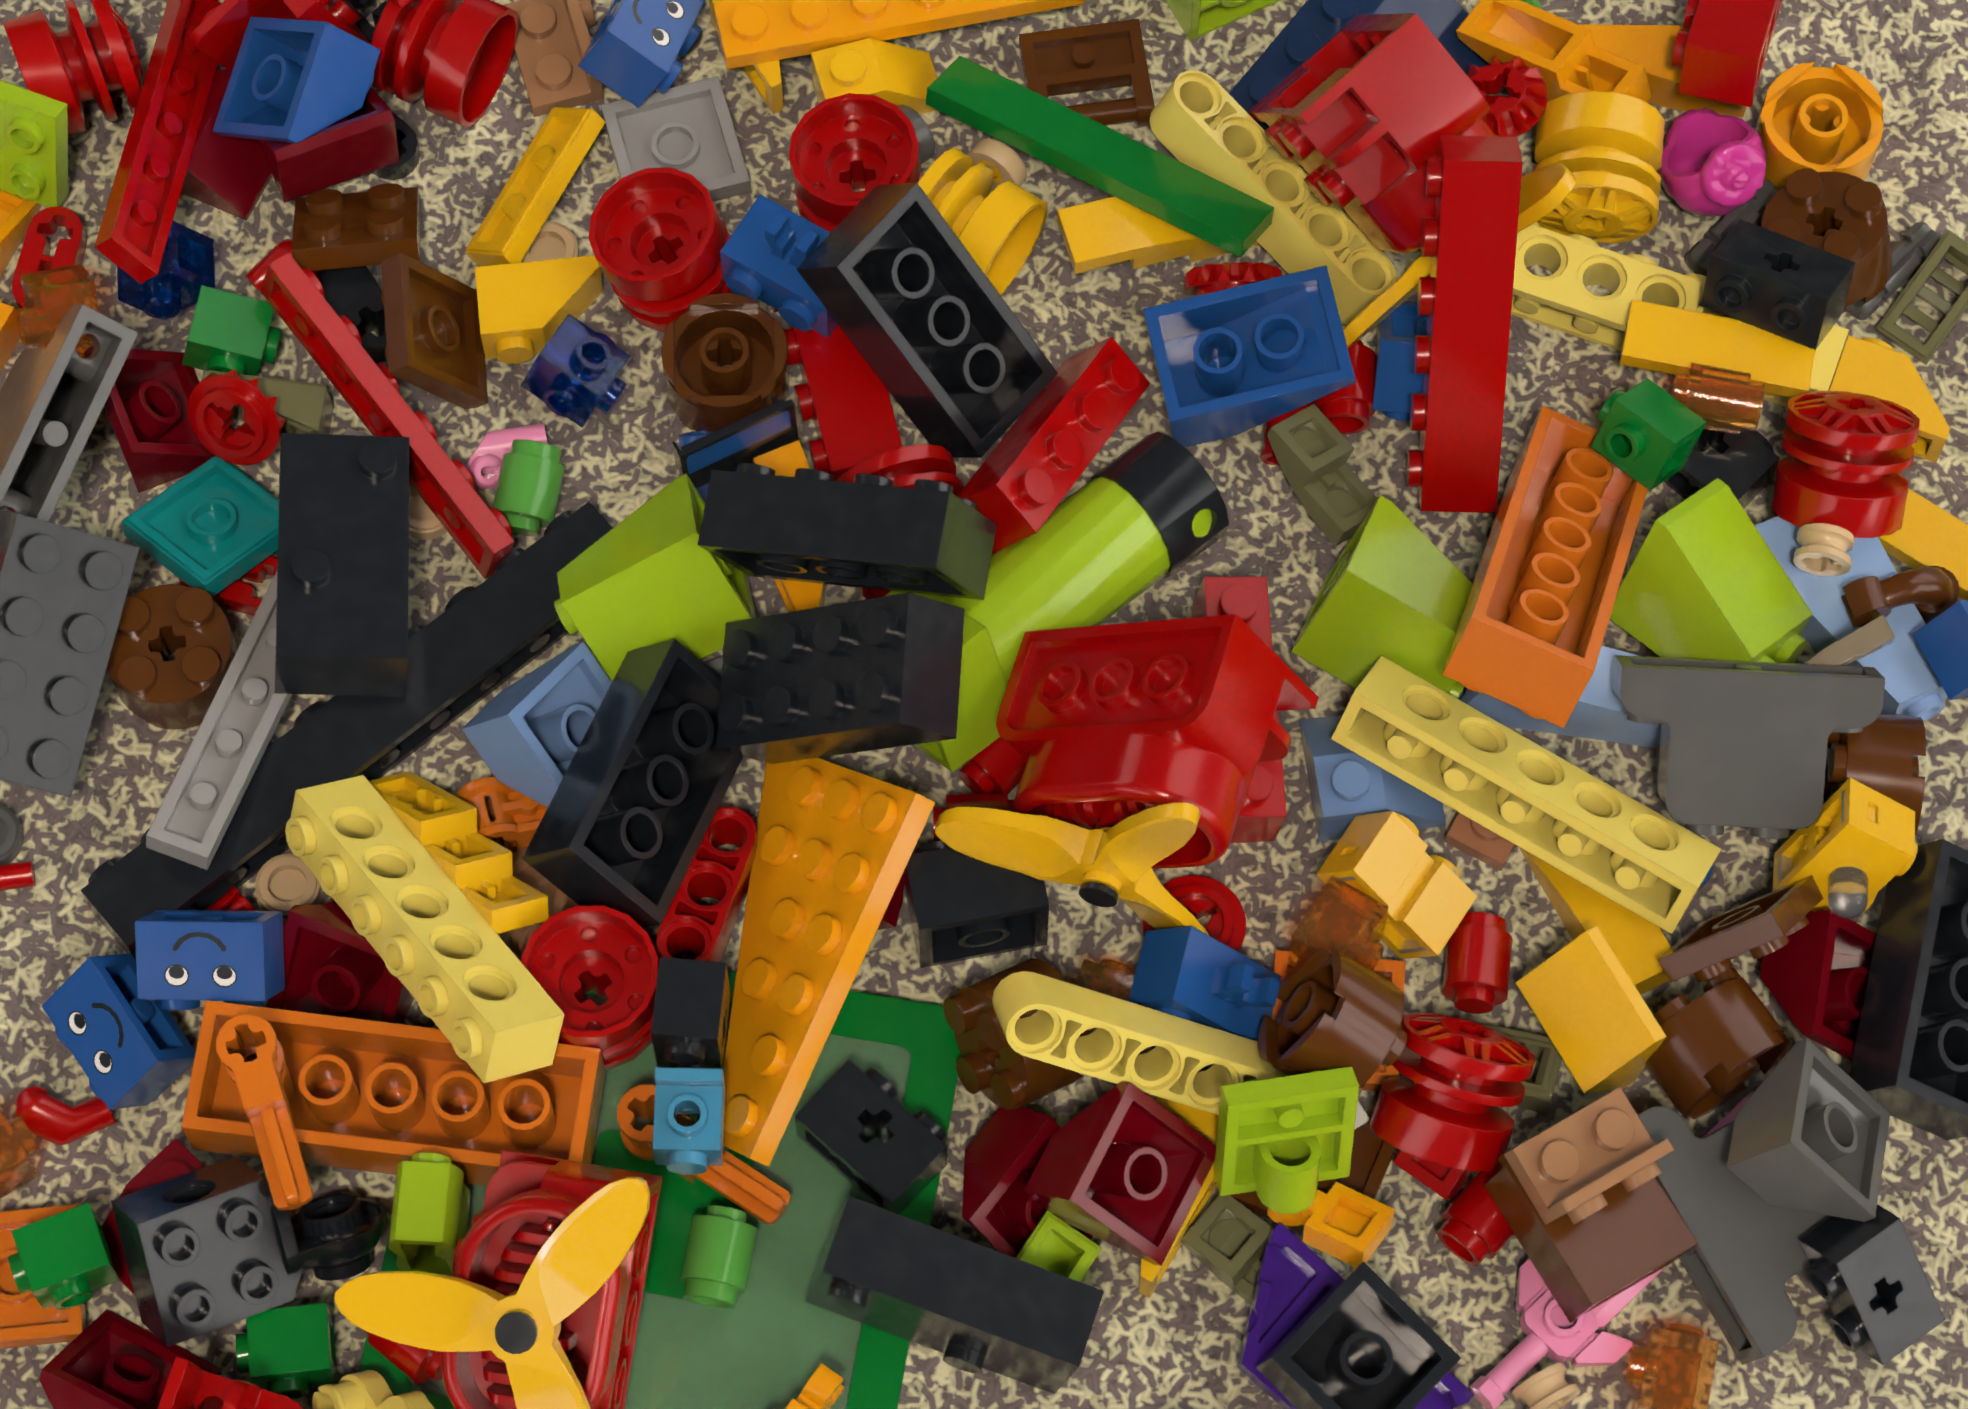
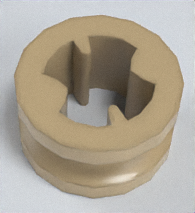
M1826 523L1807 524L1799 528L1796 540L1802 547L1796 549L1793 562L1796 567L1802 571L1820 576H1839L1849 572L1852 560L1847 552L1853 549L1855 537L1850 531Z
M1559 1362L1529 1377L1519 1384L1511 1394L1516 1401L1523 1400L1527 1404L1528 1409H1559L1577 1397L1581 1391L1577 1384H1569L1565 1381L1564 1374L1568 1369L1563 1362Z

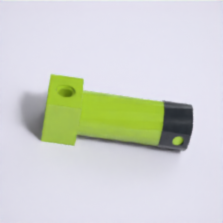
M1155 432L1147 435L1091 477L1089 483L1060 503L1037 533L992 554L984 600L913 593L965 609L956 739L914 744L915 747L953 773L1001 737L996 727L997 715L1026 631L1098 626L1160 579L1170 577L1226 535L1229 519L1224 501L1205 468L1188 449L1172 437ZM890 591V592H889L888 594H886L885 596L896 595V594H902V593H908V592Z

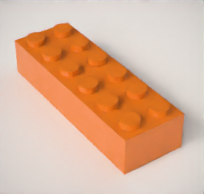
M1542 406L1514 461L1442 675L1460 682L1461 685L1471 691L1485 693L1519 708L1530 717L1544 719L1564 728L1595 670L1648 489L1591 447L1599 430Z
M205 1001L181 1125L193 1150L260 1158L237 1084L230 1079L225 1066L216 1052V1038L219 1029L225 1022L237 1015L250 1013L261 1016L270 1023L284 1051L285 1066L281 1079L305 1164L396 1175L397 1164L401 1161H411L413 1154L438 1153L452 1159L451 1164L463 1171V1183L488 1186L490 1178L499 1169L503 1149L588 1164L592 1163L606 1076L600 1048L557 1043L552 1065L483 1083L467 1062L458 1057L450 1041L437 1028ZM256 1043L244 1046L245 1062L253 1061L257 1058L256 1048L258 1046Z

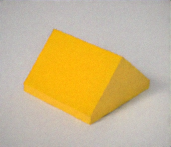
M1597 926L1583 932L1516 982V985L1583 1093L1613 1091L1619 1087L1623 1089L1631 1085L1645 1068L1649 1057L1667 1037Z

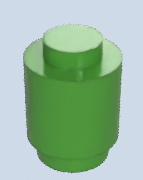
M518 439L512 441L510 453L503 455L493 507L504 515L511 527L512 533L523 536H538L540 528H547L555 519L565 467L560 464L562 451L559 448L538 441Z
M710 1205L707 1208L706 1215L692 1216L680 1274V1281L685 1283L684 1299L717 1308L736 1307L738 1294L745 1293L758 1230L756 1227L745 1223L747 1213L730 1207Z

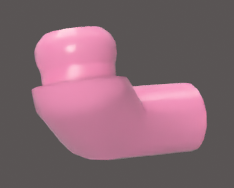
M544 423L488 432L471 455L467 464V470L472 476L474 485L481 489L497 487L503 455L510 453L513 440H532L547 444Z

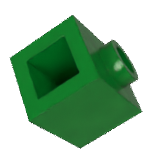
M201 285L182 365L205 370L206 372L207 370L229 372L235 369L238 374L257 376L261 362L271 365L274 362L281 334V328L270 326L274 308L266 301Z
M1647 378L1627 392H1623L1621 389L1615 391L1607 399L1599 411L1597 420L1602 423V426L1591 447L1651 491L1683 469L1707 421Z
M90 1203L12 1231L18 1249L17 1253L8 1256L13 1277L20 1293L32 1291L43 1309L54 1306L57 1310H65L79 1306L94 1296V1290L120 1281L100 1220Z
M327 1303L263 1311L246 1318L247 1333L236 1334V1358L239 1373H249L252 1383L261 1389L287 1396L290 1399H297L309 1394L308 1386L338 1383L334 1319Z

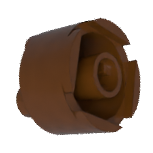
M1801 169L1789 175L1785 186L1778 190L1768 202L1763 213L1761 227L1856 263L1843 313L1847 312L1846 305L1855 303L1864 297L1866 304L1883 290L1891 275L1893 259L1887 211L1881 190L1876 184L1847 173L1817 172L1813 169Z
M733 293L707 295L689 304V310L684 312L675 322L673 319L667 327L661 348L666 393L672 409L685 427L695 431L714 432L772 405L771 396H775L778 402L781 400L786 401L790 379L785 333L775 317L773 319L767 312L761 309L758 302L747 296Z
M174 584L159 585L126 597L107 670L121 701L135 715L158 728L186 729L202 723L238 648L224 612L207 591L199 587ZM175 653V660L168 661L169 655Z
M1880 713L1873 723L1863 727L1862 732H1831L1827 743V749L1830 750L1828 765H1826L1823 804L1851 777L1915 811L1916 835L1925 786V777L1919 776L1917 756H1926V734L1923 719L1907 715Z
M1331 947L1330 954L1324 949L1319 948L1301 959L1282 981L1277 998L1284 1003L1275 1021L1266 1015L1264 1016L1258 1035V1052L1261 1059L1275 1068H1280L1278 1070L1288 1076L1352 1066L1359 1084V1097L1364 1084L1371 1078L1381 1064L1384 1066L1393 1064L1405 1048L1407 1033L1399 1028L1404 1010V994L1399 987L1339 950Z
M1035 958L1027 959L966 986L955 995L946 998L943 1003L944 1016L954 1031L955 1040L961 1057L956 1061V1071L962 1085L971 1094L982 1091L998 1107L1002 1106L1006 1110L1019 1109L1084 1077L1078 1072L1032 1059L1015 1052L1007 1042L995 1014L992 1003L994 989L1002 979L1012 973L1020 971L1035 972L1064 981L1052 966ZM1038 1009L1027 1011L1019 1018L1029 1017L1036 1013ZM1089 1029L1081 1033L1080 1036L1089 1035Z
M1734 967L1729 968L1710 980L1703 988L1704 994L1692 1002L1685 994L1680 995L1664 1005L1654 1015L1667 1037L1649 1057L1645 1067L1685 1119L1689 1115L1692 1120L1700 1118L1747 1089L1744 1085L1747 1079L1759 1068L1765 1075L1786 1055L1792 1046L1783 1029Z

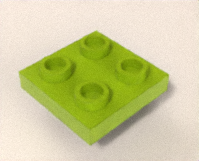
M0 80V190L47 207H60L68 197L67 104Z
M1352 1066L1324 1071L1317 1070L1304 1074L1264 1080H1249L1221 1086L1214 1179L1220 1196L1256 1191L1262 1204L1270 1210L1282 1214H1295L1305 1211L1314 1203L1317 1196L1318 1181L1349 1177L1359 1084Z

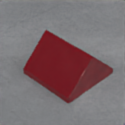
M233 68L215 71L181 193L247 221L272 178V173L256 139L226 137L212 132Z
M372 87L367 92L361 109L299 143L257 140L284 203L399 162L395 120L392 111Z
M90 346L83 353L85 358H88L93 353L94 346ZM131 349L104 405L138 493L188 475L215 456L198 440L189 422L188 400L199 380L193 367L182 365L185 352Z

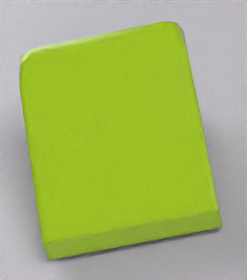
M1047 1210L1015 1258L1081 1282L1102 1248Z

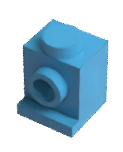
M655 1067L656 1085L652 1148L655 1164L667 1165L668 1171L678 1174H700L707 1171V1166H723L726 1097L723 1069ZM677 1114H700L699 1120L692 1126H682L675 1120Z

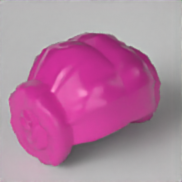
M1708 108L1692 109L1676 117L1673 120L1672 128L1667 133L1662 153V167L1659 169L1661 184L1668 196L1673 198L1682 209L1690 211L1695 215L1723 216L1751 200L1757 190L1763 187L1766 173L1767 149L1756 130L1743 119L1735 116L1721 115Z

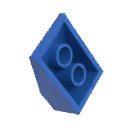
M1327 266L1143 309L1173 439L1184 447L1236 436L1356 383Z

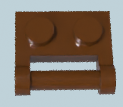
M1139 19L1019 34V50L1026 88L1049 98L1048 96L1130 86L1131 98L1065 107L1102 125L1136 122V127L1150 126V114L1155 105Z

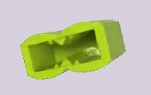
M416 1153L411 1156V1161H401L397 1164L388 1247L397 1255L396 1265L402 1271H420L452 1276L453 1259L457 1243L460 1238L464 1239L467 1235L471 1192L468 1187L463 1185V1171L451 1164L452 1159L446 1155Z

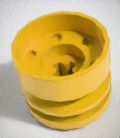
M1585 91L1571 93L1547 102L1546 110L1536 124L1534 160L1538 165L1533 171L1545 166L1561 163L1576 178V184L1569 195L1554 210L1538 220L1537 223L1542 228L1566 236L1579 234L1589 237L1595 242L1610 244L1635 240L1647 235L1658 224L1661 181L1657 171L1662 167L1665 119L1659 111L1639 98L1616 92Z
M954 147L944 152L928 168L918 181V185L1002 296L1027 262L1037 243L1047 216V203L1010 180L999 184L990 193L993 185V171L982 163L973 166V158Z

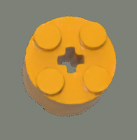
M1815 62L1801 63L1787 69L1773 81L1767 90L1755 126L1756 132L1762 138L1763 145L1767 149L1764 179L1771 181L1780 190L1785 186L1789 175L1795 171L1813 169L1817 172L1847 173L1865 181L1881 142L1884 129L1882 115L1884 109L1878 91L1862 74L1844 65L1835 64L1834 68L1813 67Z

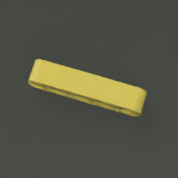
M1187 70L1179 74L1150 114L1149 122L1152 132L1179 162L1274 207L1272 224L1256 241L1288 274L1327 266L1341 323L1348 325L1374 299L1396 281L1397 274L1390 259L1382 250L1376 248L1342 209L1334 203L1330 207L1325 206L1312 193L1304 181L1308 174L1292 158L1286 159L1272 145L1264 133L1265 130L1215 79L1198 70Z
M1020 971L1012 973L1002 979L994 989L992 997L993 1009L1007 1042L1015 1052L1111 1083L1131 1082L1144 1093L1219 1115L1221 1086L1249 1080H1264L1288 1076L1278 1070L1280 1068L1276 1069L1261 1059L1257 1041L1035 972ZM1038 1009L1036 1013L1029 1017L1019 1018L1027 1011ZM1097 1028L1089 1035L1080 1036L1081 1033L1088 1029ZM1155 1046V1048L1149 1051L1148 1053L1139 1054L1144 1049ZM1213 1064L1209 1069L1198 1072L1203 1067Z

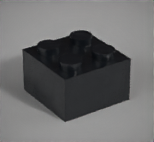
M942 841L921 845L915 850V854H911L905 868V893L920 968L1047 945L1049 902L1044 880H1038L1020 872L971 858L953 850Z
M1363 1261L1346 1272L1255 1368L1297 1409H1414L1455 1366L1461 1357Z

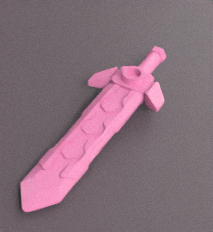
M1751 1096L1743 1098L1704 1137L1735 1120V1115ZM1529 1258L1519 1268L1515 1306L1516 1311L1520 1312L1522 1310L1520 1325L1521 1330L1527 1336L1486 1376L1481 1375L1470 1385L1474 1397L1485 1408L1496 1409L1505 1400L1504 1395L1545 1355L1553 1362L1565 1363L1566 1361H1573L1571 1366L1574 1368L1615 1364L1632 1348L1633 1342L1604 1331L1600 1334L1595 1332L1598 1329H1603L1663 1269L1576 1320L1569 1322Z

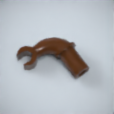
M1934 565L1904 571L1879 580L1876 576L1857 579L1842 587L1845 595L1841 596L1854 628L1862 627L1882 615L1887 617L1894 607L1906 604H1915L1925 624H1927L1957 602L1960 589L1958 580L1952 572L1944 567Z

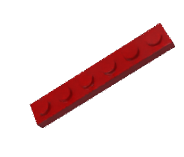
M218 0L167 1L94 248L140 284L158 274L218 64L201 52L191 41L190 37L192 32L201 24L203 17L211 9L221 5Z
M289 252L270 262L267 266L261 293L373 436L409 437V483L483 578L486 579L493 575L498 563L511 552L514 544L511 527L504 515L494 507L488 508L474 490V481L467 468L459 460H451L437 443L436 432L428 418L420 411H412L399 394L398 383L395 377L389 374L388 368L382 363L376 364L362 347L360 334L352 321L344 315L338 316L326 301L323 287L316 275L308 268L301 269Z

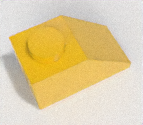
M873 38L811 52L813 88L818 104L829 98L854 93L875 95L897 106H908L919 115L937 110L926 105L927 88L937 79L930 53Z
M595 255L475 267L480 335L485 359L497 358L503 363L518 364L530 360L534 354L547 353L603 292L601 268Z
M1848 335L1828 391H1845L1870 395L1892 401L1911 410L1920 419L1917 442L1911 445L1914 448V456L1936 463L1947 440L1950 427L1909 355L1895 351L1892 346L1879 339H1859Z

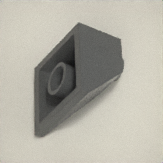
M1808 1038L1795 1043L1735 1115L1727 1168L1769 1205L1862 1222L1869 1221L1876 1217L1890 1113Z

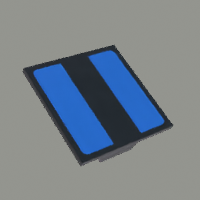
M771 396L772 405L680 447L681 450L675 442L672 443L675 463L681 476L687 473L705 503L712 470L736 472L737 464H753L754 457L798 440L795 405L792 399L786 402L784 400L778 402L775 396Z

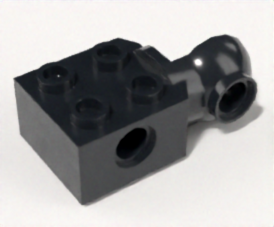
M237 1156L111 1201L141 1321L167 1347L293 1301L302 1273L313 1270L316 1278L334 1281L353 1277L364 1272L373 1262L371 1250L378 1243L387 1220V1210L383 1203L373 1199L358 1198L356 1195L346 1193L314 1199L304 1205L298 1214L290 1218L287 1210L279 1211L274 1206L267 1181Z

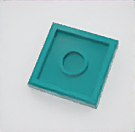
M214 456L123 519L122 526L124 536L188 586L199 587L213 597L278 550L279 500L231 463Z

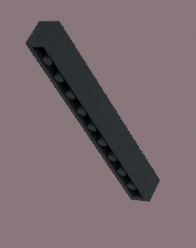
M590 502L586 503L576 512L569 510L557 516L545 529L544 536L526 550L518 548L507 554L496 566L495 574L476 588L469 586L456 593L447 603L445 612L427 626L419 624L408 630L405 697L335 695L326 703L318 701L308 706L296 718L292 729L275 742L270 740L208 870L146 848L147 830L143 834L139 846L120 860L113 858L104 862L91 874L88 879V885L81 889L90 910L127 954L131 953L136 961V920L155 910H206L228 892L232 885L239 888L257 874L268 860L283 854L289 849L285 829L286 823L291 817L296 790L364 775L368 781L381 778L567 635L568 631L563 626L554 606V601L560 598L557 572L612 530V526Z

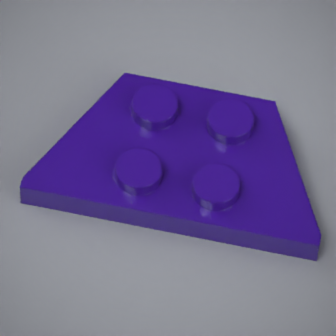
M1278 1223L1268 1233L1237 1368L1283 1409H1297L1255 1367L1342 1277L1284 1225ZM1448 1372L1414 1409H1454L1468 1403L1474 1394Z

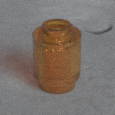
M1691 362L1687 374L1675 373L1671 396L1707 421L1704 429L1739 435L1741 429L1756 432L1763 404L1765 382L1752 380L1751 373Z

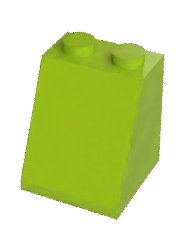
M687 473L673 480L557 572L560 598L554 601L556 612L569 634L581 633L589 646V650L611 681H613L628 651L676 639L696 658L701 660L723 648L726 623L756 618L748 575L698 546L705 502Z
M1717 478L1655 520L1618 589L1610 620L1660 657L1794 663L1807 644V640L1802 638L1801 634L1813 613L1729 486Z
M1380 495L1325 577L1291 652L1355 689L1378 659L1383 656L1458 699L1464 686L1460 682L1442 674L1473 584L1392 501Z

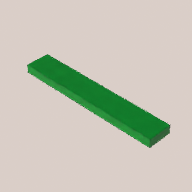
M959 56L927 88L926 105L1240 258L1272 224L1274 207L962 56Z

